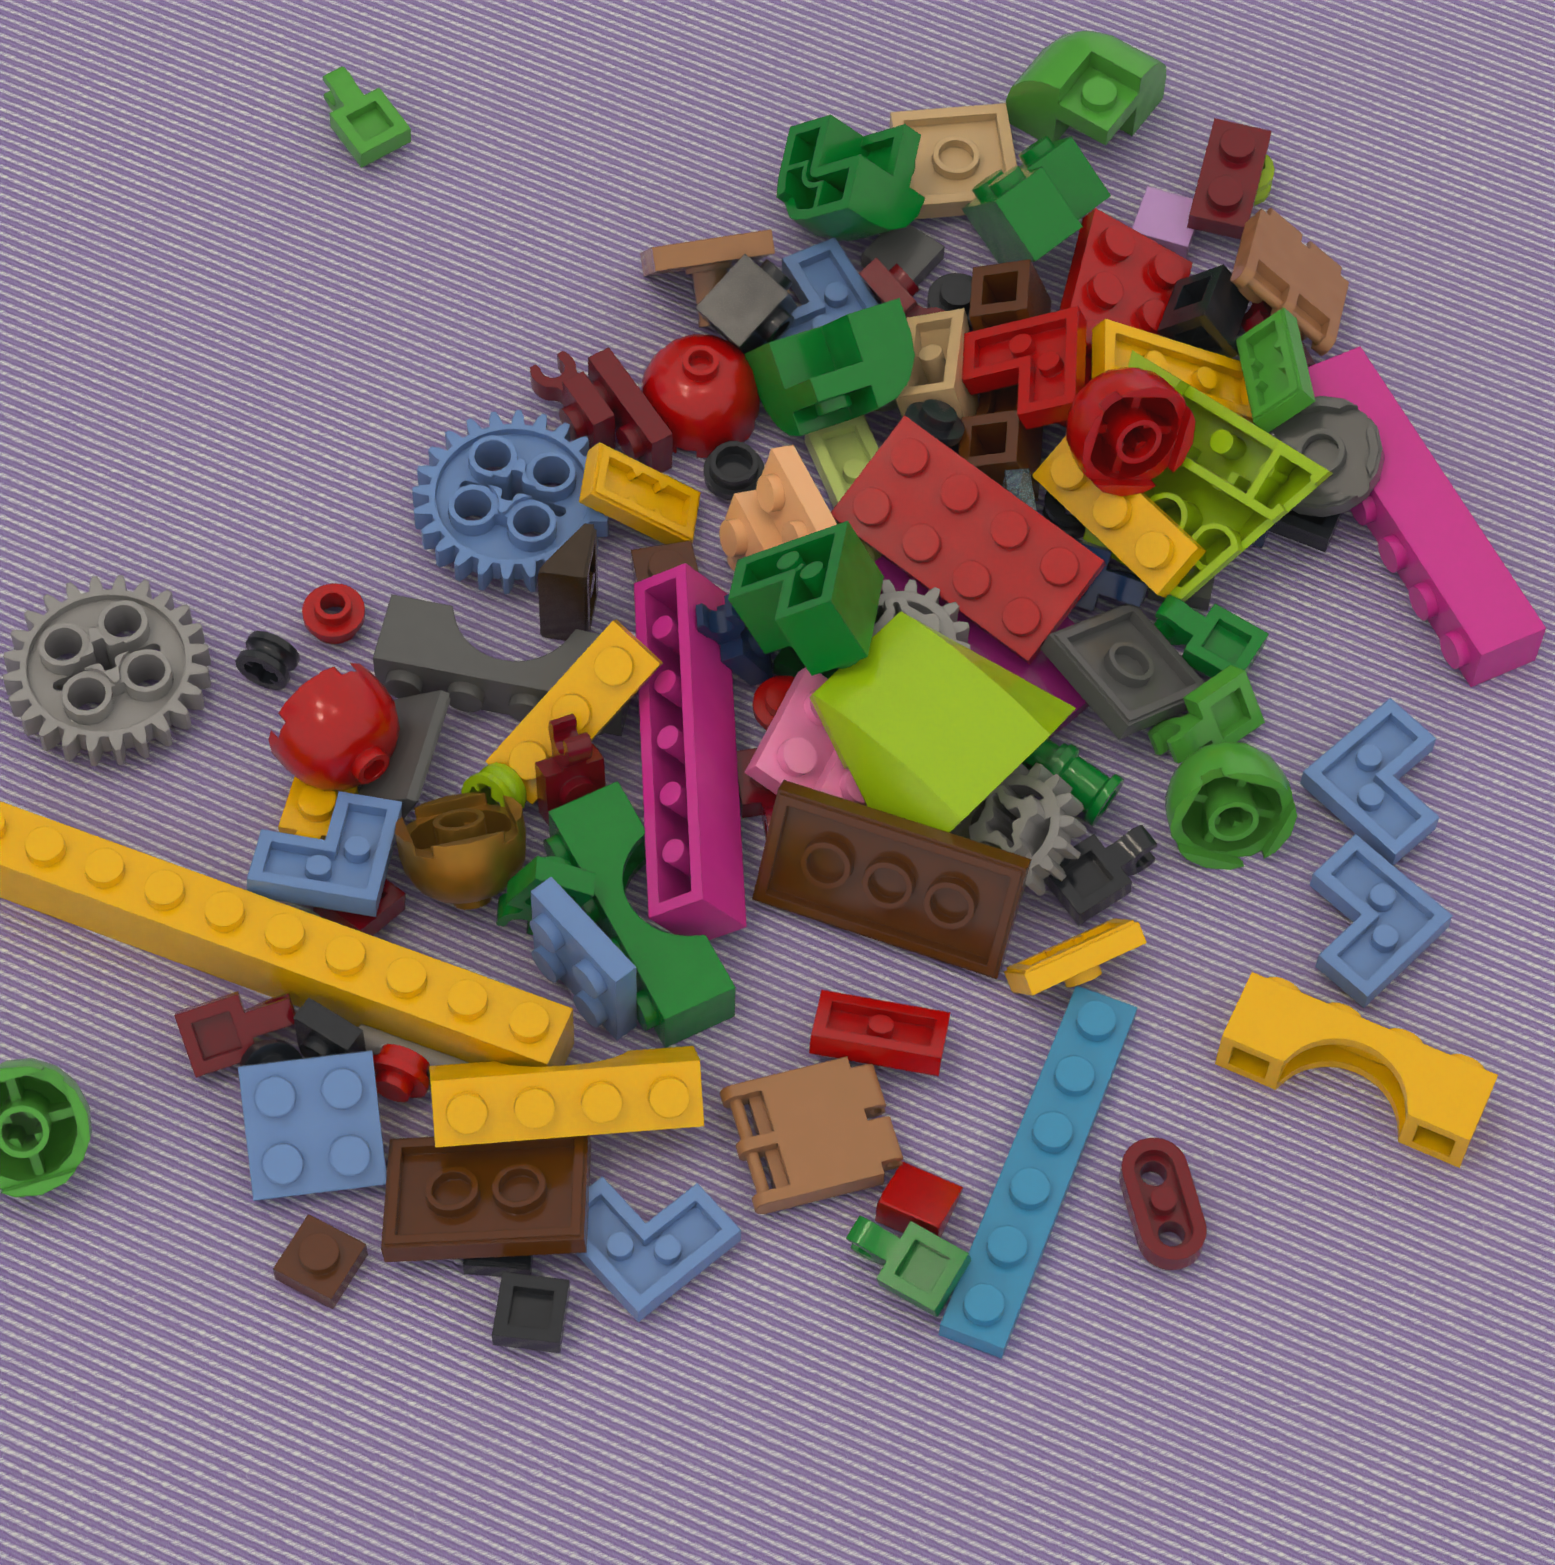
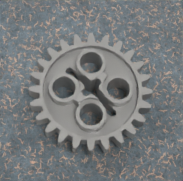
M118 575L112 589L103 590L99 578L92 576L89 592L81 594L78 588L70 582L66 584L67 600L60 602L49 594L43 596L47 611L45 615L29 610L24 613L29 631L12 630L11 638L14 650L4 652L3 657L7 672L9 673L3 675V681L7 695H11L9 702L14 717L22 716L21 721L24 733L27 736L39 732L42 748L45 751L54 748L62 741L66 761H72L80 750L84 749L88 750L91 766H97L104 751H112L117 764L124 765L126 749L134 747L144 759L150 757L148 741L155 738L160 743L168 747L171 746L173 743L169 727L174 725L178 728L189 730L191 728V721L187 709L203 710L205 705L201 689L210 688L211 686L209 669L207 667L211 665L208 645L204 644L205 639L201 623L192 624L190 607L186 604L174 609L172 592L168 589L152 599L148 580L144 579L132 592L127 591L124 576ZM123 631H136L127 637L115 636ZM63 654H77L71 659L56 660V658ZM154 679L160 681L153 686H138V684L145 680ZM86 703H101L94 709H78Z

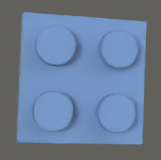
M549 877L531 891L532 920L530 921V927L533 932L534 950L531 952L532 958L548 980L555 983L560 979L574 994L573 1001L576 1008L591 1026L597 1028L602 1024L618 1041L637 1026L636 966L552 877Z
M372 1050L238 1066L253 1201L386 1185L387 1173Z

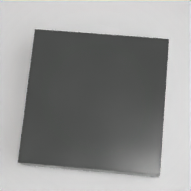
M1127 603L1049 634L1040 648L1119 740L1187 711L1183 697L1205 683L1138 606Z

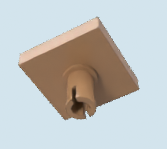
M769 229L651 247L641 252L640 256L644 277L685 271L686 275L692 274L696 303L698 305L728 273L727 269L733 267L732 263H737L744 254L752 260H758L775 254L772 230ZM698 312L699 328L709 327L710 325Z

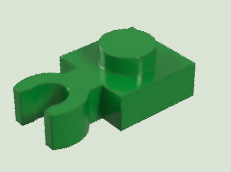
M536 856L508 881L507 893L502 894L498 899L496 925L504 927L512 920H527L526 934L533 935L530 927V921L532 920L531 891L549 877H552L581 908L594 897L596 873L574 867L564 858Z

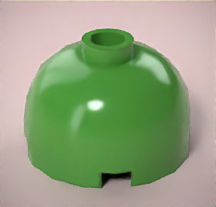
M1224 741L1211 744L1188 755L1174 771L1165 795L1168 825L1171 837L1177 842L1179 852L1186 860L1205 868L1231 870L1244 867L1243 861L1238 857L1252 856L1262 851L1263 858L1265 859L1275 853L1291 836L1297 819L1292 790L1283 770L1270 755L1241 742Z
M34 1058L6 1060L0 1063L1 1193L12 1197L43 1195L66 1183L74 1174L78 1165L83 1161L92 1134L90 1107L76 1080L57 1065Z

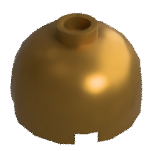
M472 792L445 796L415 807L416 820L405 825L401 817L395 826L398 854L405 874L424 895L444 903H453L454 907L458 909L471 910L487 905L491 902L493 896L507 888L508 881L522 869L526 858V827L522 805L514 798L504 795L505 807L488 805L486 793Z

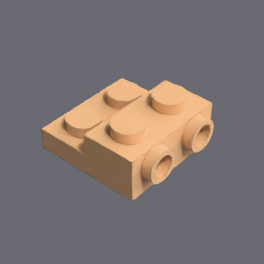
M788 445L771 448L762 475L758 478L756 490L734 493L725 520L720 525L719 536L722 549L727 555L728 565L735 571L738 559L837 525L795 446Z

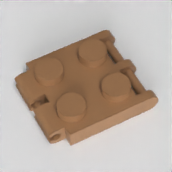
M1269 208L1267 213L1260 209L1245 223L1230 281L1238 287L1241 294L1255 304L1265 301L1272 307L1271 315L1283 307L1297 318L1301 340L1304 341L1309 338L1312 341L1311 349L1320 356H1323L1336 342L1349 282L1341 276L1342 267L1312 241H1309L1306 244L1307 246H1305L1301 242L1303 234L1274 209Z
M846 1056L729 1085L719 1093L723 1106L731 1108L740 1137V1141L735 1147L739 1159L748 1163L757 1193L752 1197L754 1210L757 1214H768L883 1185L884 1171L896 1169L903 1165V1155L891 1118L884 1116L867 1120L886 1112V1103L873 1064L851 1068ZM744 1105H749L753 1118V1127L758 1134L756 1136L752 1134ZM762 1157H765L771 1177L772 1189L770 1190L760 1160Z

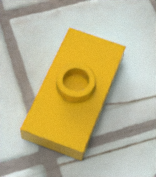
M599 442L587 452L579 503L663 544L690 540L693 544L701 492Z
M1113 918L1006 967L1007 970L1004 971L1012 993L1033 996L1063 981L1067 988L1074 987L1102 974L1100 964L1146 944L1147 941L1139 922Z

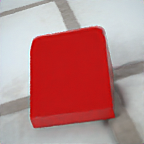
M902 1161L903 1165L898 1167L877 1203L875 1221L904 1233L908 1224L912 1221L941 1237L962 1194L963 1187Z

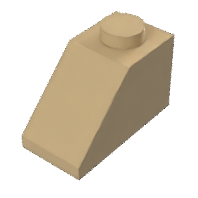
M965 309L907 317L906 319L912 334L915 359L910 380L898 398H896L902 418L909 405L929 399L947 403L954 408L960 419L961 417L975 416L979 403L978 394L971 395L962 381L964 333L969 332L968 317Z

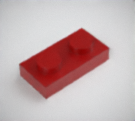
M821 990L811 1032L809 1053L832 1058L847 1056L849 1061L939 1076L951 1012Z

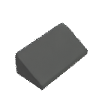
M438 690L394 700L400 725L394 752L390 757L386 771L377 780L369 784H362L359 795L401 801L403 820L419 801L450 704V693Z

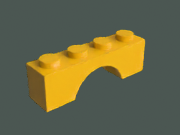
M1251 972L1224 1030L1215 1065L1274 1090L1292 1076L1313 1068L1334 1067L1355 1072L1376 1085L1388 1099L1396 1117L1399 1143L1458 1168L1461 1166L1498 1077L1497 1074L1486 1070L1481 1063L1469 1056L1447 1054L1424 1044L1418 1036L1407 1030L1385 1028L1362 1018L1350 1006L1337 1002H1323L1302 993L1296 985L1288 980L1279 977L1266 978L1254 972Z
M694 1046L630 1050L610 1059L566 1066H515L497 1061L429 1066L435 1147L704 1126L700 1059Z

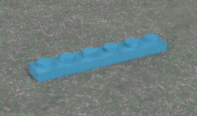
M1075 986L970 1248L971 1262L956 1285L940 1323L939 1336L998 1358H1003L1129 1036L1138 1007L1080 986Z

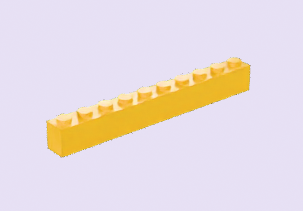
M0 801V898L273 998L289 993L292 1004L300 1008L308 998H311L357 1027L360 1024H364L469 1063L497 1061L515 1066H564L573 1048L574 1018L573 1008Z

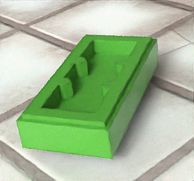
M1283 307L1236 339L1253 423L1269 433L1316 402L1297 318Z

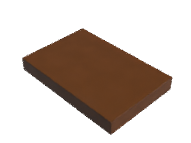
M590 1135L435 1147L434 1137L390 1139L381 1241L384 1262L587 1253L591 1164Z

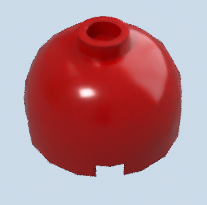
M692 334L675 339L653 356L644 372L641 391L673 433L674 453H677L678 447L686 451H696V458H707L722 443L729 441L745 442L750 438L755 428V420L759 415L760 397L753 371L745 355L730 341L714 335Z
M1123 367L1107 370L1091 379L1077 393L1068 411L1066 441L1078 468L1097 488L1104 493L1128 496L1144 493L1154 488L1156 484L1151 479L1159 476L1167 467L1174 473L1183 464L1193 444L1196 421L1192 411L1186 405L1184 397L1164 378L1152 371L1134 367Z
M350 663L355 671L341 674L335 667H331L302 684L284 703L278 713L285 721L280 730L279 738L272 730L268 740L271 752L278 761L299 780L323 791L348 790L377 780L388 768L390 757L396 746L400 725L395 702L384 685L360 663Z

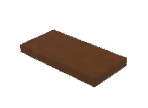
M783 780L777 791L752 900L997 979L1003 967L1032 859Z

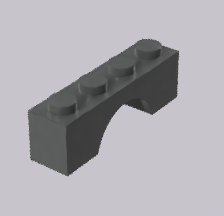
M391 594L373 655L375 677L384 685L389 694L395 698L443 690L450 693L449 698L451 700L449 705L457 710L464 712H477L479 710L510 715L515 720L521 722L600 634L575 629L561 646L542 657L525 661L501 660L480 652L464 638L456 623L453 606ZM631 699L598 735L606 733L622 736Z

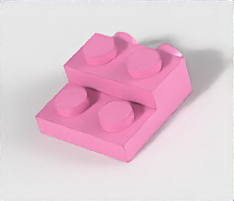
M805 667L795 676L744 773L776 795L783 780H787L867 806L850 770L844 769L809 698L828 679L820 673L811 676Z

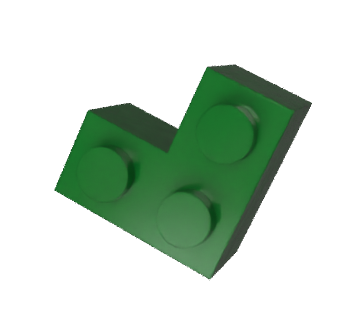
M1048 136L1039 139L1018 155L1023 163L1021 166L1017 165L1005 173L1002 170H998L972 189L977 198L963 207L962 210L998 264L1031 259L1032 262L1037 261L1083 226L1079 219L1111 196L1072 136L1053 142Z
M845 521L738 559L728 600L765 654L790 646L795 650L811 676L834 668H848L861 659L868 657L884 576L850 523Z

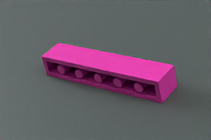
M1361 346L1309 366L1308 370L1314 397L1327 396L1346 399L1357 405L1358 410L1365 413L1368 418L1370 417L1378 427L1385 457L1380 480L1367 499L1350 510L1360 525H1367L1378 542L1379 554L1386 568L1392 573L1397 572L1407 587L1410 603L1416 615L1423 621L1428 620L1440 639L1441 651L1447 663L1453 669L1459 668L1470 687H1473L1535 661L1546 630L1545 625Z
M687 563L634 583L636 638L663 662L638 690L648 917L675 935H706L708 940H712L747 927L732 670L721 662L720 645L713 639L707 638L698 632L696 605L703 603L710 610L717 611L718 606L725 604L724 596L728 594Z

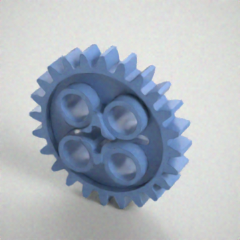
M516 410L511 424H503L499 415L496 412H491L489 418L490 427L484 429L470 418L466 420L467 436L462 438L448 430L445 432L447 450L431 446L428 449L429 465H421L417 468L418 486L412 488L413 505L415 507L413 511L415 528L421 530L424 550L435 548L436 565L439 568L454 562L455 579L459 582L472 572L477 573L479 590L484 591L492 579L495 578L501 579L504 594H510L514 581L523 579L530 593L536 592L538 572L542 565L584 523L594 524V529H597V554L598 537H607L609 534L608 516L579 503L587 452L589 450V439L584 436L570 442V424L566 422L553 432L547 430L546 414H541L532 426L525 425L521 410ZM489 467H501V468H502L501 470H496V471H488V470H485L486 468H489ZM553 482L559 483L561 485L555 487H547L543 484ZM470 516L483 517L475 521L465 520L466 517ZM527 532L542 533L541 535L535 537L523 535Z

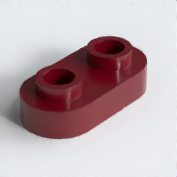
M1155 1137L1141 1139L1132 1144L1125 1152L1119 1173L1120 1187L1141 1254L1154 1266L1165 1270L1183 1269L1198 1259L1207 1234L1205 1218L1185 1155L1172 1142ZM1153 1172L1160 1175L1164 1182L1157 1186L1148 1185L1142 1180L1141 1175ZM1165 1232L1175 1233L1180 1237L1182 1243L1177 1246H1168L1160 1240L1159 1235Z

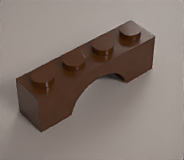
M1031 259L973 267L969 310L973 331L1051 313L1052 301ZM1018 384L980 393L976 415L961 417L965 431L959 442L958 455L1024 503L1038 501L1039 482L1032 475L1041 465L1043 426L1026 430L1017 416Z

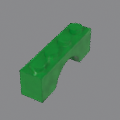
M614 782L548 811L550 837L543 840L547 856L564 858L574 867L596 873L594 897L585 903L581 909L636 966L637 1020L645 1031L654 1028L664 1048H667L734 1017L736 987L707 936H683L658 930L641 919L632 909L626 898L625 893L630 881L646 864L645 827L619 782Z

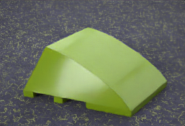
M1132 350L1128 367L1152 371L1164 378L1184 397L1186 405L1192 411L1196 421L1193 444L1183 464L1174 473L1167 467L1159 476L1151 479L1156 486L1144 492L1206 550L1205 554L1170 592V595L1185 602L1333 473ZM1087 528L1085 529L1084 540L1107 548ZM1114 553L1112 554V558L1125 565Z
M901 611L872 637L868 657L861 659L848 668H839L809 697L844 769L850 770L868 807L949 833L1028 758L1076 709L1072 705Z

